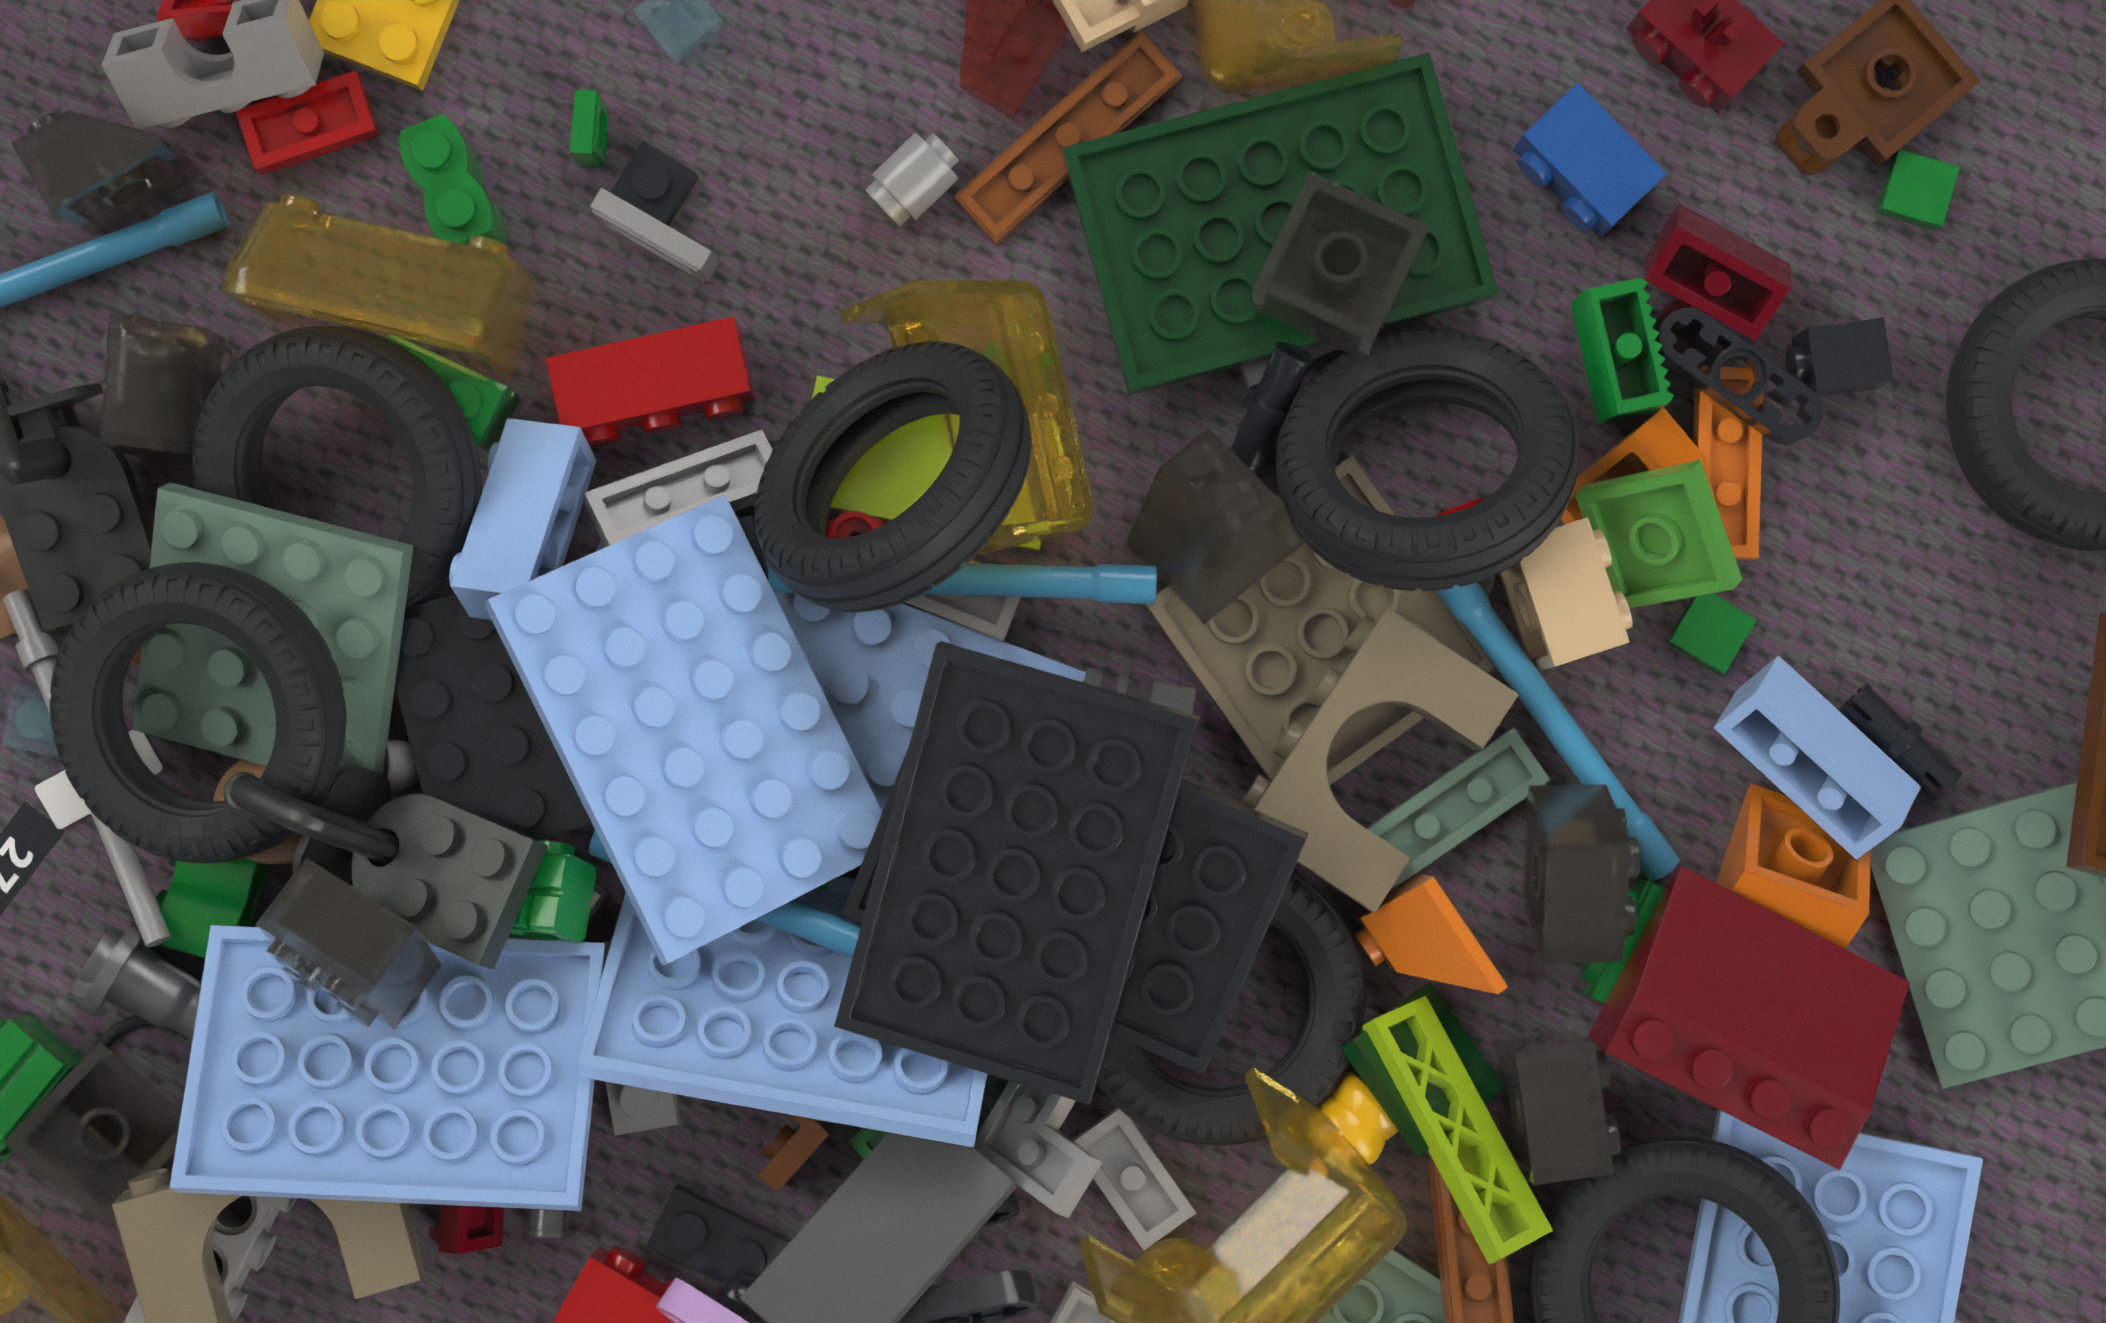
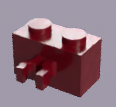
M1649 0L1626 28L1634 36L1632 39L1634 47L1646 60L1655 65L1663 63L1681 79L1678 82L1679 87L1690 101L1702 108H1706L1709 105L1717 114L1784 45L1775 34L1738 0Z
M1680 203L1646 255L1644 280L1676 297V299L1669 302L1662 309L1656 319L1655 328L1675 310L1691 308L1693 306L1708 316L1757 341L1792 288L1790 263ZM1693 328L1687 336V346L1698 351L1700 347L1692 340L1693 335L1696 333V330Z

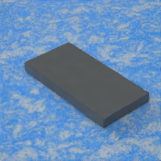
M889 1132L745 1291L740 1299L744 1305L765 1323H898L1016 1189L1015 1183L973 1147Z

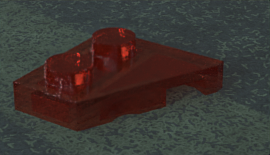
M968 0L959 77L960 88L1011 120H1014L1069 33V29L1052 0Z

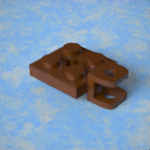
M1880 0L1796 70L1815 95L1784 122L1776 134L1775 142L1800 173L1806 176L1823 171L1857 143L1872 161L1879 166L1980 81L1910 0ZM1875 63L1883 69L1894 65L1899 70L1900 75L1894 81L1899 90L1892 91L1888 87L1881 88L1875 81ZM1799 138L1812 153L1806 152L1800 147Z

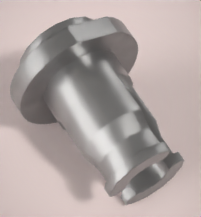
M135 920L125 932L112 925L93 951L77 980L69 990L67 997L80 1005L79 1009L93 1017L99 1013L106 1001L126 1012H132L157 1027L176 1031L187 1037L186 1042L192 1045L201 983L189 972L161 958V955L143 946L144 941Z

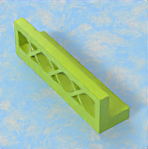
M1427 997L1419 998L1363 1025V1030L1368 1032L1429 1147V1154L1488 1264L1499 1261L1552 1232L1553 1230ZM1404 1021L1407 1022L1419 1045L1417 1059L1400 1051L1389 1028ZM1427 1082L1444 1091L1450 1103L1448 1118L1434 1112L1425 1097Z

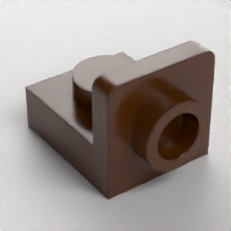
M789 1115L801 1127L795 1132L786 1124L761 1152L770 1162L758 1176L777 1193L835 1129L830 1122Z

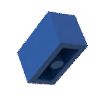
M1576 83L1531 126L1513 148L1520 156L1517 164L1524 175L1541 188L1548 185L1564 201L1561 209L1568 220L1582 232L1588 233L1592 230L1599 238H1602L1667 174L1579 83Z

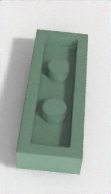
M1514 727L1503 732L1486 744L1483 749L1477 750L1366 827V829L1411 858L1391 889L1405 882L1550 781V778Z

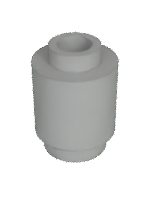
M914 133L872 174L876 180L865 191L901 227L910 217L916 221L959 179L951 170L959 160L934 133L925 141L917 133Z

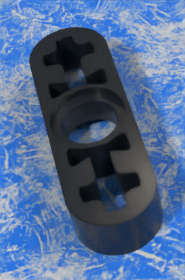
M1681 308L1669 314L1657 325L1655 330L1660 333L1655 341L1662 344L1658 351L1660 355L1665 357L1662 363L1769 440L1778 444H1793L1810 436L1818 428L1822 419V405L1817 394L1706 313L1695 308ZM1686 325H1690L1696 330L1692 340L1697 346L1709 352L1718 343L1724 348V351L1716 355L1709 362L1704 373L1698 369L1697 365L1707 357L1693 348L1687 349L1682 354L1678 353L1673 348L1677 337L1670 332L1671 327L1675 330H1681ZM1726 360H1742L1752 369L1754 381L1747 393L1735 394L1723 386L1720 379V370ZM1770 380L1776 385V388L1770 391L1767 396L1782 405L1793 399L1800 404L1796 415L1803 423L1802 425L1794 423L1783 428L1778 423L1782 412L1777 407L1765 401L1756 410L1750 405V402L1758 398L1765 391Z

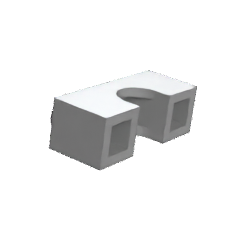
M240 0L233 2L222 34L231 52L222 55L206 54L193 48L182 36L174 18L116 32L113 34L101 66L136 130L157 125L163 128L176 127L196 115L216 110L222 113L235 112L243 109L252 101L275 95L281 98L295 97L307 91L311 86L316 85L324 56V51L300 1Z

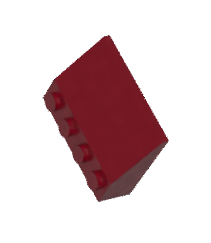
M1677 864L1598 1015L1588 1038L1604 1052L1840 1170L1871 1112L1910 982Z

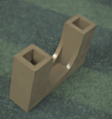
M1388 607L1380 611L1375 619L1367 613L1363 615L1344 644L1353 653L1340 672L1329 667L1309 697V700L1318 706L1304 727L1294 721L1273 751L1275 755L1282 759L1269 780L1258 775L1239 802L1309 833L1297 864L1373 913L1377 911L1411 858L1349 817L1334 798L1328 782L1327 757L1331 742L1338 729L1350 716L1362 708L1374 704H1394L1415 711L1472 750L1483 749L1519 695Z
M168 1169L151 1171L128 1181L129 1190H125L112 1204L145 1322L232 1323V1317L213 1253V1232L219 1213L228 1204L241 1196L176 1193L169 1188L171 1178ZM309 1199L327 1215L335 1229L355 1299L421 1280L426 1264L409 1203Z

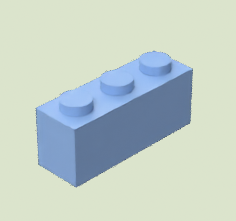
M507 418L500 441L495 442L490 449L487 464L488 476L463 550L454 556L450 566V587L470 617L492 620L484 605L488 599L563 566L584 502V493L587 492L597 461L580 427Z
M1779 655L1735 692L1713 727L1856 860L1902 826L1921 788L1917 782Z

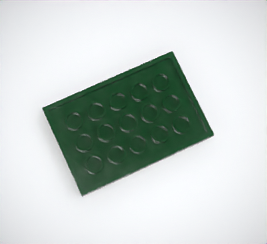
M1430 52L1062 147V158L1128 396L1269 359L1273 355V349L1277 342H1286L1301 349H1307L1493 300L1499 294ZM1286 225L1285 230H1284V231H1285V232H1284V235H1283V237H1281V235H1282L1281 232H1282L1284 226ZM1276 243H1278V245H1277L1278 248H1277L1276 252L1274 253V251H1275V250H1274L1275 245H1276Z

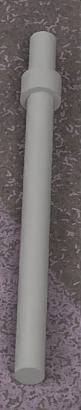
M14 591L6 595L3 601L20 640L15 648L26 672H33L50 713L51 680L60 649L52 632H43L29 591ZM91 812L145 946L153 947L169 940L171 934L134 845L112 832L108 826H105Z

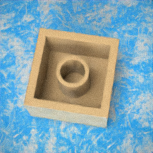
M1588 517L1554 528L1545 541L1530 555L1523 557L1522 561L1499 573L1526 655L1538 671L1559 666L1630 642L1626 629L1632 628L1633 622L1628 603L1621 591L1613 592L1605 569L1612 565L1607 540L1600 529L1592 531Z

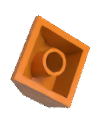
M1751 783L1747 789L1721 865L1717 884L1846 949L1869 915L1871 850L1856 860L1787 795Z

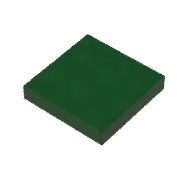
M1429 981L1388 1012L1426 996L1484 1104H1486L1502 1091L1505 1086ZM1404 1021L1389 1028L1400 1051L1417 1059L1419 1045L1407 1022ZM1363 1030L1343 1045L1341 1050L1416 1157L1427 1152L1429 1147L1367 1030ZM1427 1082L1425 1097L1434 1112L1448 1118L1450 1103L1444 1091Z

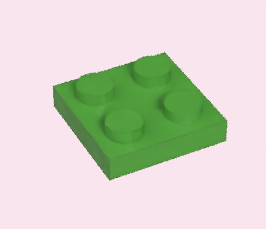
M1701 460L1585 484L1575 493L1583 519L1588 517L1592 531L1600 529L1607 540L1612 565L1605 569L1613 592L1621 591L1629 608L1733 590L1743 580Z

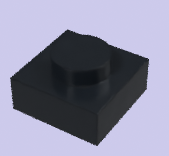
M642 140L610 193L669 226L699 177L696 172Z

